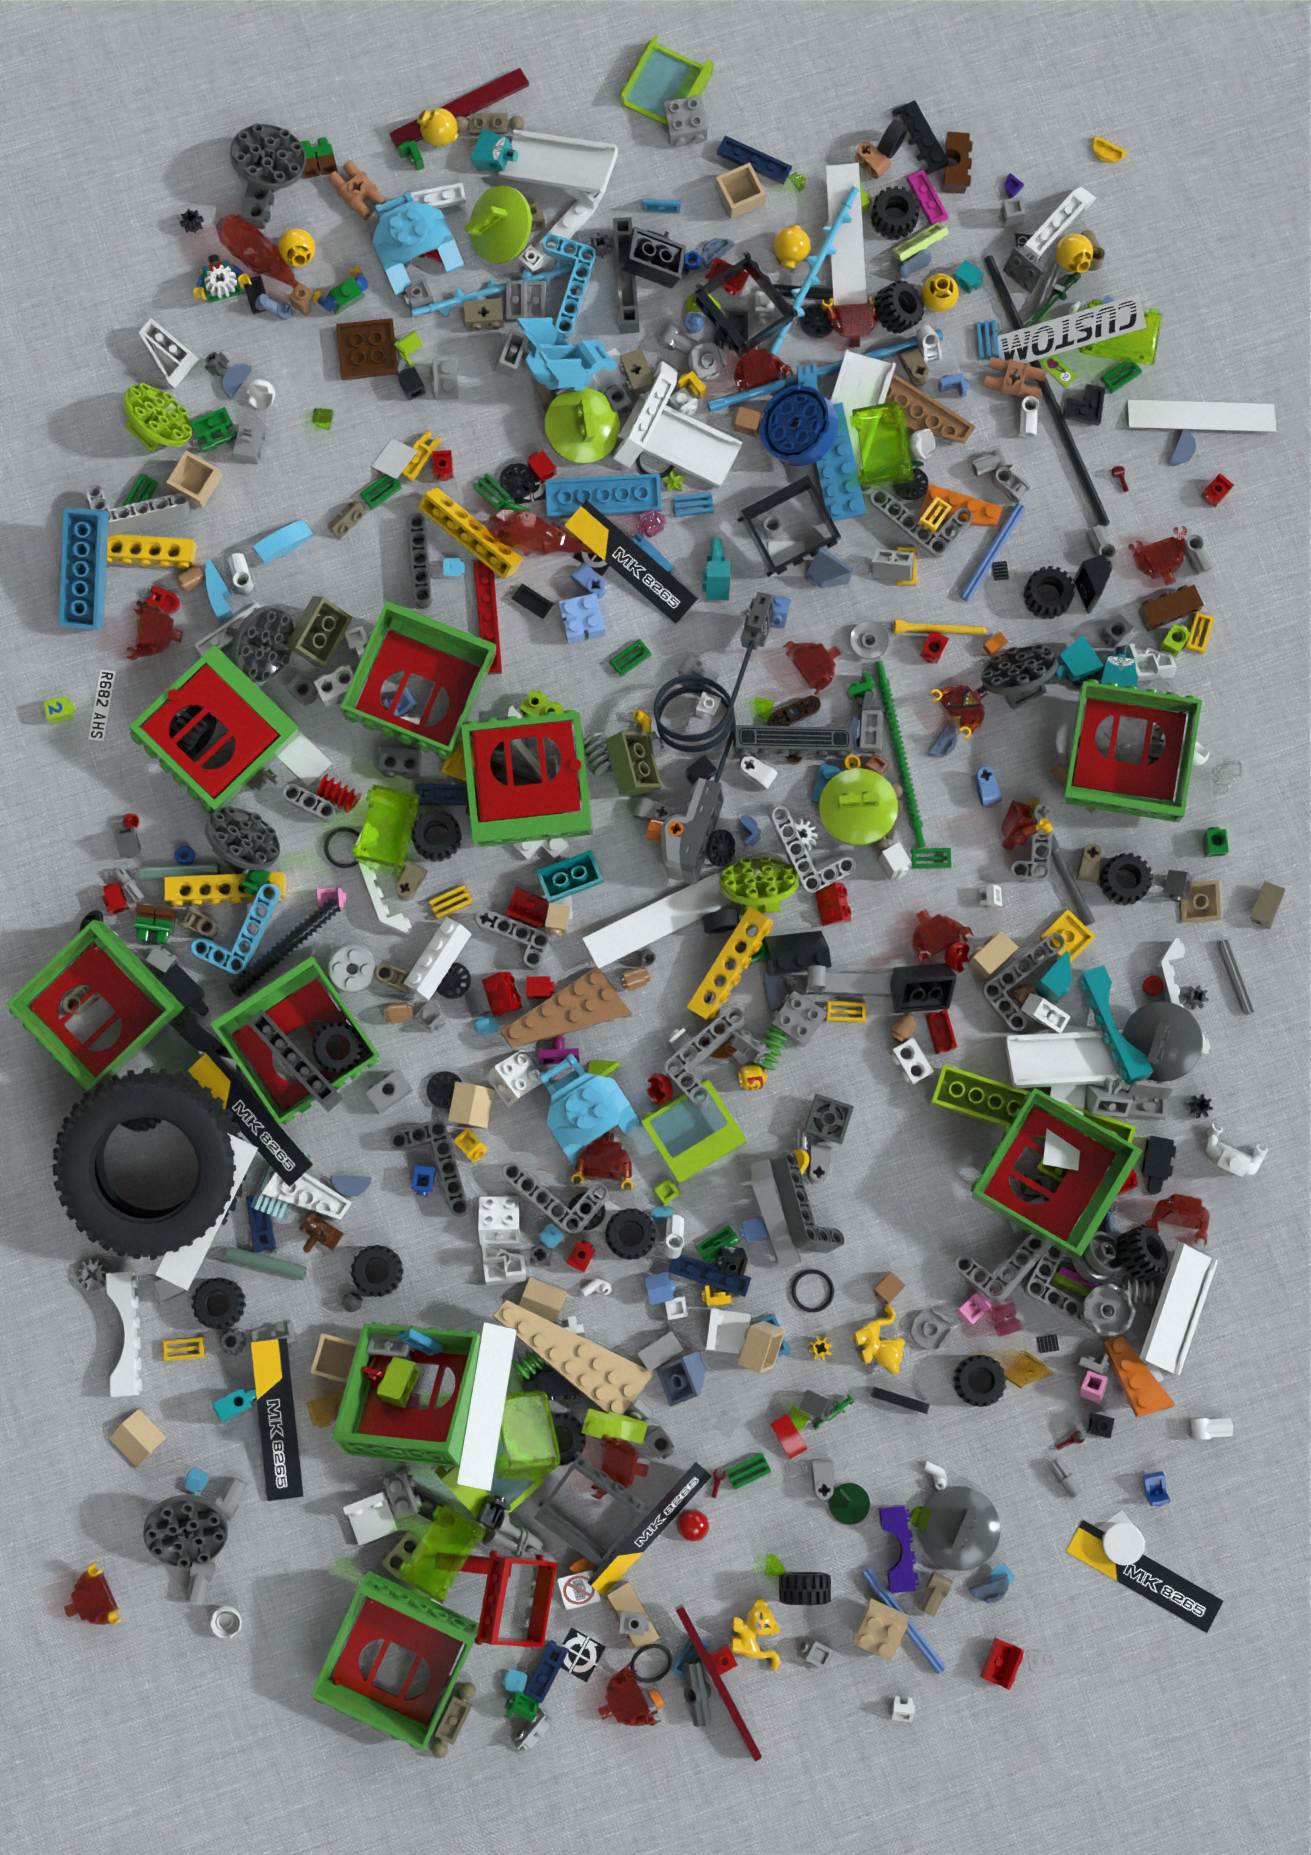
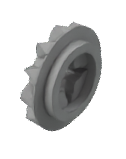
M89 1258L83 1261L77 1269L76 1278L80 1286L86 1290H99L106 1285V1273H109V1268L104 1261L97 1258ZM88 1269L92 1271L97 1270L95 1275L98 1281L94 1278L87 1279L90 1275Z

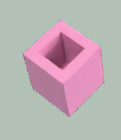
M1088 1370L1081 1387V1397L1100 1404L1107 1388L1108 1378Z

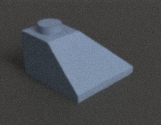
M821 547L807 570L806 578L811 585L819 586L820 588L845 585L851 580L853 568Z
M699 1351L656 1368L670 1407L701 1395L706 1369Z

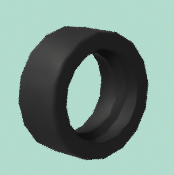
M896 119L893 120L884 132L877 150L891 159L903 143L908 127Z
M721 910L702 916L704 932L714 934L736 929L740 922L738 910Z

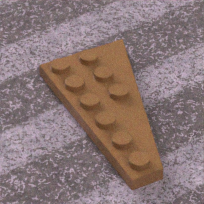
M893 373L878 422L913 431L930 429L933 436L965 444L975 429L973 424Z
M595 967L501 1030L500 1033L511 1049L560 1034L589 1028L622 1017L625 1018L631 1016L632 1013L601 970Z

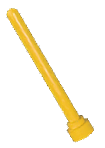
M894 619L893 633L900 635L906 633V631L931 632V630L941 633H986L985 627L907 623L903 619Z

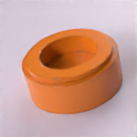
M655 1688L649 1690L647 1693L657 1710L664 1707L665 1704Z

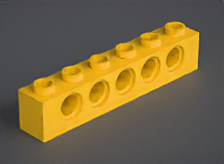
M438 487L424 494L417 507L502 579H506L516 573L523 561L519 554Z
M118 534L108 537L107 564L120 562L122 565L136 563L144 567L158 565L162 568H169L170 566H177L180 569L195 568L197 545L194 539ZM121 547L120 552L113 553L115 548ZM141 549L138 554H132L133 550ZM154 550H160L159 554L151 555ZM179 551L176 557L170 556L172 552Z
M271 872L267 884L273 883L280 887L281 896L278 902H281V899H286V875L284 872ZM247 874L164 877L165 901L172 907L183 906L182 903H190L191 906H201L205 902H210L211 905H221L222 902L230 901V904H241L242 901L253 903L257 893L255 896L241 893V882L245 881ZM224 886H230V891L227 894H221V889ZM204 887H210L209 894L202 895V889ZM184 888H191L189 895L182 896ZM272 888L266 892L269 898H272L274 894Z
M749 906L687 1005L688 1009L710 1023L717 1018L720 1013L719 1008L723 1002L725 1003L729 999L733 986L739 983L742 971L751 964L752 955L761 948L762 939L771 932L773 921L769 917ZM757 928L755 935L749 936L750 929ZM743 944H746L745 951L739 953V947ZM735 961V967L728 970V964ZM721 978H725L724 985L718 987V980ZM710 995H714V1001L707 1004V998Z

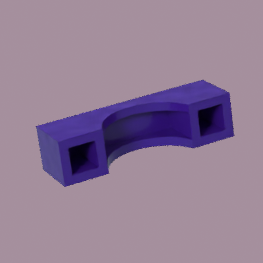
M904 1505L879 1508L881 1529L895 1535L901 1550L897 1563L887 1570L889 1592L916 1591V1585H919L917 1572L913 1570V1564H916L915 1552L911 1551L910 1543H913L912 1530H908L907 1522L911 1521L909 1509H905Z

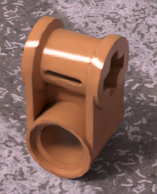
M862 142L858 146L855 156L856 162L871 177L878 179L891 166L889 159L869 142Z

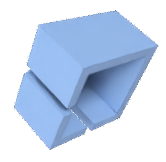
M596 593L559 601V609L568 644L585 641L584 631H588L589 640L606 636Z

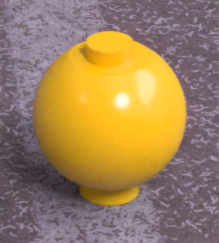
M434 108L428 112L424 109L418 116L417 123L421 125V134L430 145L444 147L456 141L458 137L457 121L448 110Z
M790 225V227L779 231L773 242L774 254L781 261V267L786 269H795L796 264L803 262L807 258L811 248L808 235L798 225Z
M293 228L281 235L278 242V252L286 264L293 267H302L310 263L314 258L316 245L313 237L307 231Z
M1072 233L1064 236L1056 246V261L1062 269L1068 272L1082 273L1087 271L1093 257L1091 242L1082 234Z
M946 274L930 276L924 282L921 289L922 302L929 310L937 313L950 310L956 304L959 296L957 283Z

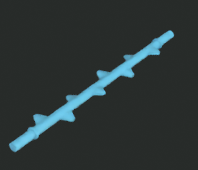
M852 186L845 202L842 203V208L833 226L823 228L827 238L817 256H808L807 261L811 265V269L802 287L792 289L791 291L795 297L792 306L798 312L796 317H804L805 315L800 306L810 286L820 284L816 274L825 256L835 255L836 253L832 242L843 223H851L852 221L848 211L851 209V205L859 191L857 187ZM792 322L776 334V339L768 352L770 355H776L782 341L785 340Z
M558 261L554 270L537 275H532L525 269L523 270L522 278L519 280H525L526 282L546 281L548 287L551 278L572 273L575 264L565 266L562 262ZM490 280L486 289L464 294L457 288L454 298L433 304L429 303V305L411 309L413 317L439 310L444 316H448L451 306L464 303V301L483 300V297L506 291V283L498 285L493 280Z

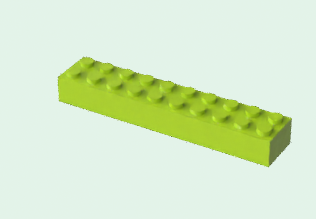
M943 1064L940 1068L929 1105L1006 1129L1008 1125L1012 1127L1013 1123L1011 1121L1018 1108L1022 1110L1023 1106L1021 1104L1028 1091ZM1060 1102L1071 1109L1083 1111V1116L1132 1143L1136 1126L1103 1115L1091 1114L1090 1111ZM1046 1135L1037 1136L1033 1139L1045 1142Z

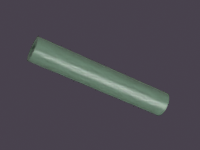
M218 863L139 867L138 870L140 881L165 880L164 877L220 874Z
M231 1246L228 1247L225 1255V1260L299 1280H304L307 1272L306 1266Z

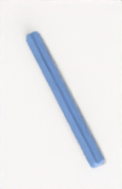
M1019 503L1015 505L961 594L963 600L970 601L1022 516L1025 510L1023 505Z
M870 1568L866 1569L862 1576L882 1603L904 1613ZM908 1618V1627L905 1633L934 1671L940 1674L945 1670V1665Z

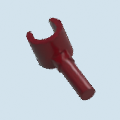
M1113 467V478L1119 477L1124 492L1129 491L1124 477V467Z
M1081 1431L1071 1433L1069 1439L1056 1446L1057 1450L1059 1451L1073 1443H1083L1085 1438L1079 1441L1075 1438L1076 1434Z
M717 1469L713 1473L715 1479L711 1495L713 1498L717 1497L719 1485L726 1476L725 1470L722 1478L716 1476Z

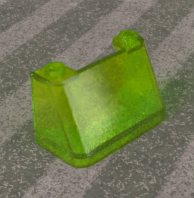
M1092 299V301H1087L1085 310L1103 305V300ZM1149 308L1148 311H1144L1146 328L1082 346L1078 350L1086 355L1154 365L1163 314L1158 309Z
M898 401L852 409L853 415L850 416L851 426L855 427L858 431L862 468L857 474L859 484H862L863 487L913 482L914 475L908 428L903 405Z
M373 784L372 790H368L366 801L369 802L360 842L358 845H354L352 857H355L356 862L390 875L401 877L420 795Z
M540 1390L506 1393L500 1428L504 1452L498 1456L495 1462L497 1476L502 1479L537 1481L555 1470L560 1464V1453L547 1394Z
M446 1504L436 1507L432 1514V1517H434L433 1521L409 1560H404L398 1569L401 1572L400 1579L443 1604L448 1596V1587H452L453 1581L473 1548H476V1540H482L487 1532L483 1525Z

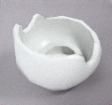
M256 379L251 381L247 387L246 394L249 396V404L263 410L271 407L275 398V390L268 381Z
M930 429L918 430L910 438L909 447L911 453L917 459L921 460L931 457L928 453L935 449V438Z
M1196 742L1192 765L1200 766L1208 760L1209 752ZM1182 744V747H1181V757H1182V751H1183V744Z
M231 1606L218 1608L210 1618V1628L213 1634L220 1638H232L241 1630V1615L239 1611Z

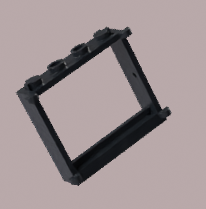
M748 251L743 254L745 256L743 260L704 286L700 283L697 284L696 288L698 290L695 291L693 298L695 304L739 358L793 321L794 317L798 316L797 310L785 301L781 291L771 284L770 278L762 273L759 265L751 259ZM744 270L749 273L783 315L782 318L748 341L743 339L708 296V294Z
M809 475L741 510L739 513L740 518L737 519L738 523L743 521L769 570L766 573L767 577L774 573H777V575L784 573L791 564L797 566L804 562L803 558L808 555L812 558L817 555L821 547L827 546L829 549L838 544L837 541L841 539V535ZM808 491L832 537L775 567L751 519Z

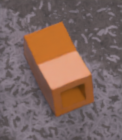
M999 632L984 644L983 649L989 656H992L1009 641Z
M583 1557L576 1561L569 1569L574 1574L593 1569L596 1565L588 1558Z

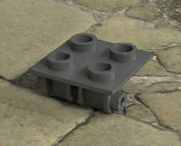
M1018 245L1013 248L1003 271L1031 294L1041 275H1044L1048 269L1040 260L1037 261V257L1030 260L1033 254H1030L1024 246Z

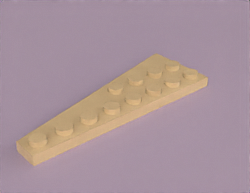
M505 1300L492 1316L504 1327L515 1329L516 1337L607 1414L609 1411L623 1415L654 1375L653 1372H649L646 1368L508 1300Z

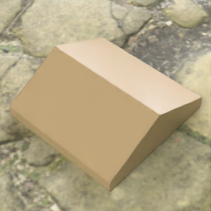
M1220 880L1194 882L1191 884L1188 900L1181 899L1182 923H1206L1222 919Z
M455 1082L448 1121L487 1129L494 1089Z
M529 1278L519 1306L556 1324L567 1291Z
M138 1409L117 1428L109 1439L138 1468L167 1437L141 1409Z

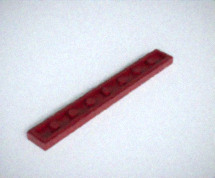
M518 68L440 108L451 112L455 119L460 116L466 118L470 114H474L528 87L529 81L522 69ZM417 119L389 133L396 148L407 141L415 140V142L424 139L420 130L421 125L417 123Z
M683 1604L676 1606L675 1610L753 1759L755 1762L758 1761L762 1755Z

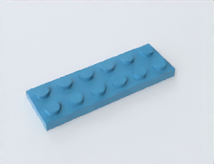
M842 402L833 404L838 415V432L835 441L828 452L816 461L824 504L833 522L866 515Z
M660 473L545 480L547 519L572 517L586 500L604 516L662 512Z

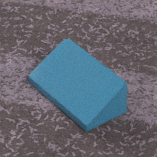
M643 199V211L680 213L681 200Z

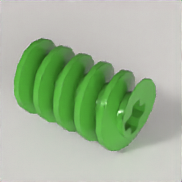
M767 1026L769 1032H765L763 1035L767 1040L763 1039L761 1041L766 1044V1048L771 1050V1053L763 1055L765 1059L761 1064L751 1061V1063L758 1064L766 1070H775L776 1068L771 1064L779 1062L775 1056L782 1055L778 1049H785L781 1042H788V1039L784 1036L785 1033L783 1031Z
M525 1350L526 1357L524 1358L519 1354V1362L512 1359V1366L522 1381L523 1376L530 1379L529 1372L536 1375V1367L544 1370L543 1363L546 1362L535 1352L530 1353L528 1350Z

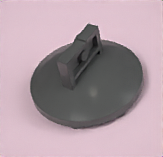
M256 123L246 127L236 134L230 147L231 164L238 175L254 186L271 189L272 193L297 182L305 170L306 154L299 140L289 130L274 125Z
M262 606L251 612L238 629L228 626L226 634L232 636L234 641L232 648L233 663L251 681H267L290 662L292 650L287 648L286 644L294 631V624L289 614L276 606Z
M1042 644L1021 648L1011 647L1006 653L990 659V662L981 673V681L987 691L994 694L1007 695L1010 707L1016 709L1027 703V701L1047 692L1044 682L1056 672L1058 659L1051 649L1044 647ZM1004 655H1008V659L1002 661L1001 657Z
M226 806L213 812L206 821L205 834L213 848L212 851L224 860L236 874H244L247 869H267L279 857L280 844L276 831L264 822L257 813Z
M1154 1002L1142 1006L1130 1016L1122 1033L1127 1042L1145 1053L1147 1062H1149L1153 1070L1147 1079L1153 1081L1167 1082L1183 1077L1195 1067L1203 1049L1202 1031L1195 1017L1185 1008L1171 1002Z
M953 1486L940 1490L926 1501L918 1519L920 1543L926 1554L944 1568L955 1571L974 1569L985 1563L992 1556L999 1543L1001 1527L998 1513L990 1500L974 1489Z
M178 1495L161 1501L149 1512L144 1523L143 1537L147 1549L155 1558L165 1564L184 1569L192 1567L194 1559H197L199 1563L205 1564L220 1553L227 1541L228 1523L223 1511L212 1501L196 1495Z

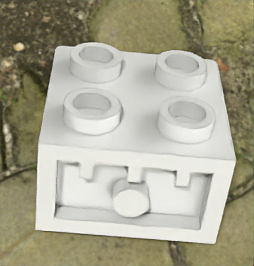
M520 1050L500 1062L485 1076L508 1108L513 1106L522 1096L543 1084L538 1076L540 1074L539 1070L524 1050Z
M519 1196L479 1198L478 1232L480 1244L520 1243Z
M711 1308L706 1350L738 1354L740 1348L744 1346L746 1340L744 1334L746 1329L750 1327L751 1315Z
M384 1491L343 1507L345 1515L349 1516L359 1545L398 1530Z

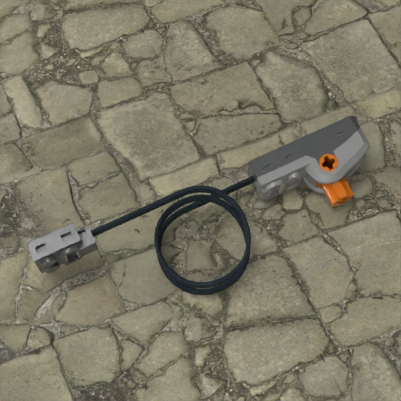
M757 592L756 598H753L751 601V612L748 611L740 637L742 647L748 649L731 698L727 691L715 681L696 675L679 676L668 681L656 696L654 717L658 733L667 745L683 752L706 751L721 743L730 732L714 781L699 778L694 783L690 794L691 802L688 801L685 812L687 815L677 814L670 816L664 822L656 820L649 822L646 839L661 843L662 857L668 878L696 884L707 854L706 845L708 838L715 830L724 803L722 783H719V779L733 740V730L736 725L733 706L752 649L757 650L758 646H765L775 615L773 595ZM684 682L703 683L715 688L723 695L721 696L719 693L704 687L685 686L670 692L660 703L661 698L668 689ZM685 693H709L721 698L720 702L727 708L721 722L713 729L702 734H678L670 731L660 722L662 712L667 703L674 697ZM728 722L724 731L717 738L702 745L688 746L678 744L664 735L666 734L675 740L684 742L702 741L716 735Z

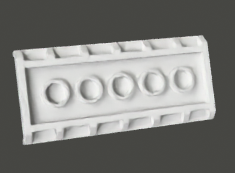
M513 130L514 137L511 145L513 150L518 151V159L516 162H507L505 169L498 173L500 178L601 194L605 192L617 158L618 148L616 144Z
M846 350L831 402L832 404L843 403L857 472L861 474L865 467L896 363L891 364Z
M642 393L639 395L636 405L620 434L617 436L619 440H626L647 398L646 395ZM665 405L642 451L720 488L738 456L743 442Z
M1102 1031L1010 1035L1006 1037L1005 1047L1014 1088L1105 1084L1107 1077L1111 1078L1114 1081L1113 1083L1116 1082V1078H1121L1118 1072V1065L1111 1058V1050L1103 1040Z
M1178 1242L1139 1359L1180 1376L1218 1260L1188 1247L1185 1243Z

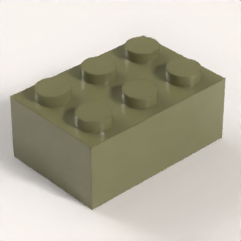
M313 596L290 636L286 647L313 665L326 667L353 617L326 598Z
M621 731L605 739L619 795H647L662 788L648 732Z

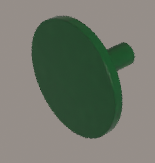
M844 1483L834 1489L833 1495L829 1499V1508L837 1521L846 1525H854L864 1520L870 1509V1499L867 1492L861 1486L854 1483Z

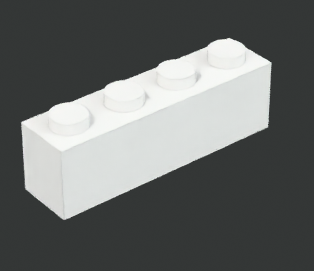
M446 917L404 984L416 994L429 1000L471 936V933L460 923Z

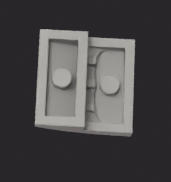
M506 281V319L547 318V282Z

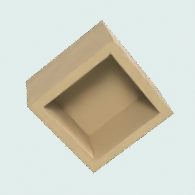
M750 163L716 177L715 188L731 219L765 205L766 193Z
M185 451L166 483L170 491L182 493L188 497L190 502L204 508L223 476L219 468Z
M1003 931L999 934L994 932L984 942L986 946L983 948L980 945L970 956L972 960L968 964L984 980L993 974L1019 948Z
M766 1321L748 1327L744 1334L746 1339L744 1346L740 1348L738 1358H740L738 1365L757 1373L774 1368L786 1330Z
M322 1333L310 1373L347 1383L358 1343Z
M870 1598L854 1632L852 1644L891 1661L908 1627L909 1615Z

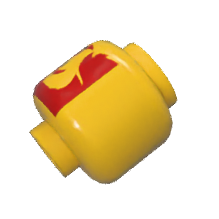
M758 1064L742 1066L740 1071L737 1072L739 1087H743L745 1091L760 1090L763 1088L764 1082L767 1081L766 1070H762Z

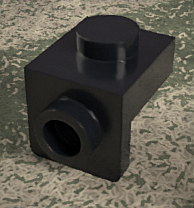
M495 1495L494 1498L485 1497L476 1521L490 1529H496L503 1510L510 1511L511 1506L506 1504V1500L500 1496Z

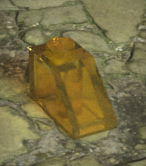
M345 1390L306 1403L313 1427L319 1426V1429L331 1426L330 1421L335 1420L338 1416Z

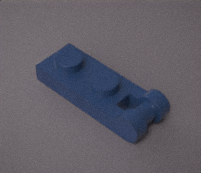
M415 784V791H417V795L414 798L415 805H469L467 785ZM430 791V797H424V792Z
M260 1194L246 1197L256 1253L263 1252L264 1249H277L271 1214H267L269 1202L265 1211H261L266 1195L263 1196L259 1209H255ZM267 1235L268 1241L261 1242L260 1236Z
M553 1640L549 1642L523 1693L540 1703L543 1702L569 1651L566 1647L562 1648L556 1645L557 1642ZM552 1652L559 1655L557 1661L549 1658Z

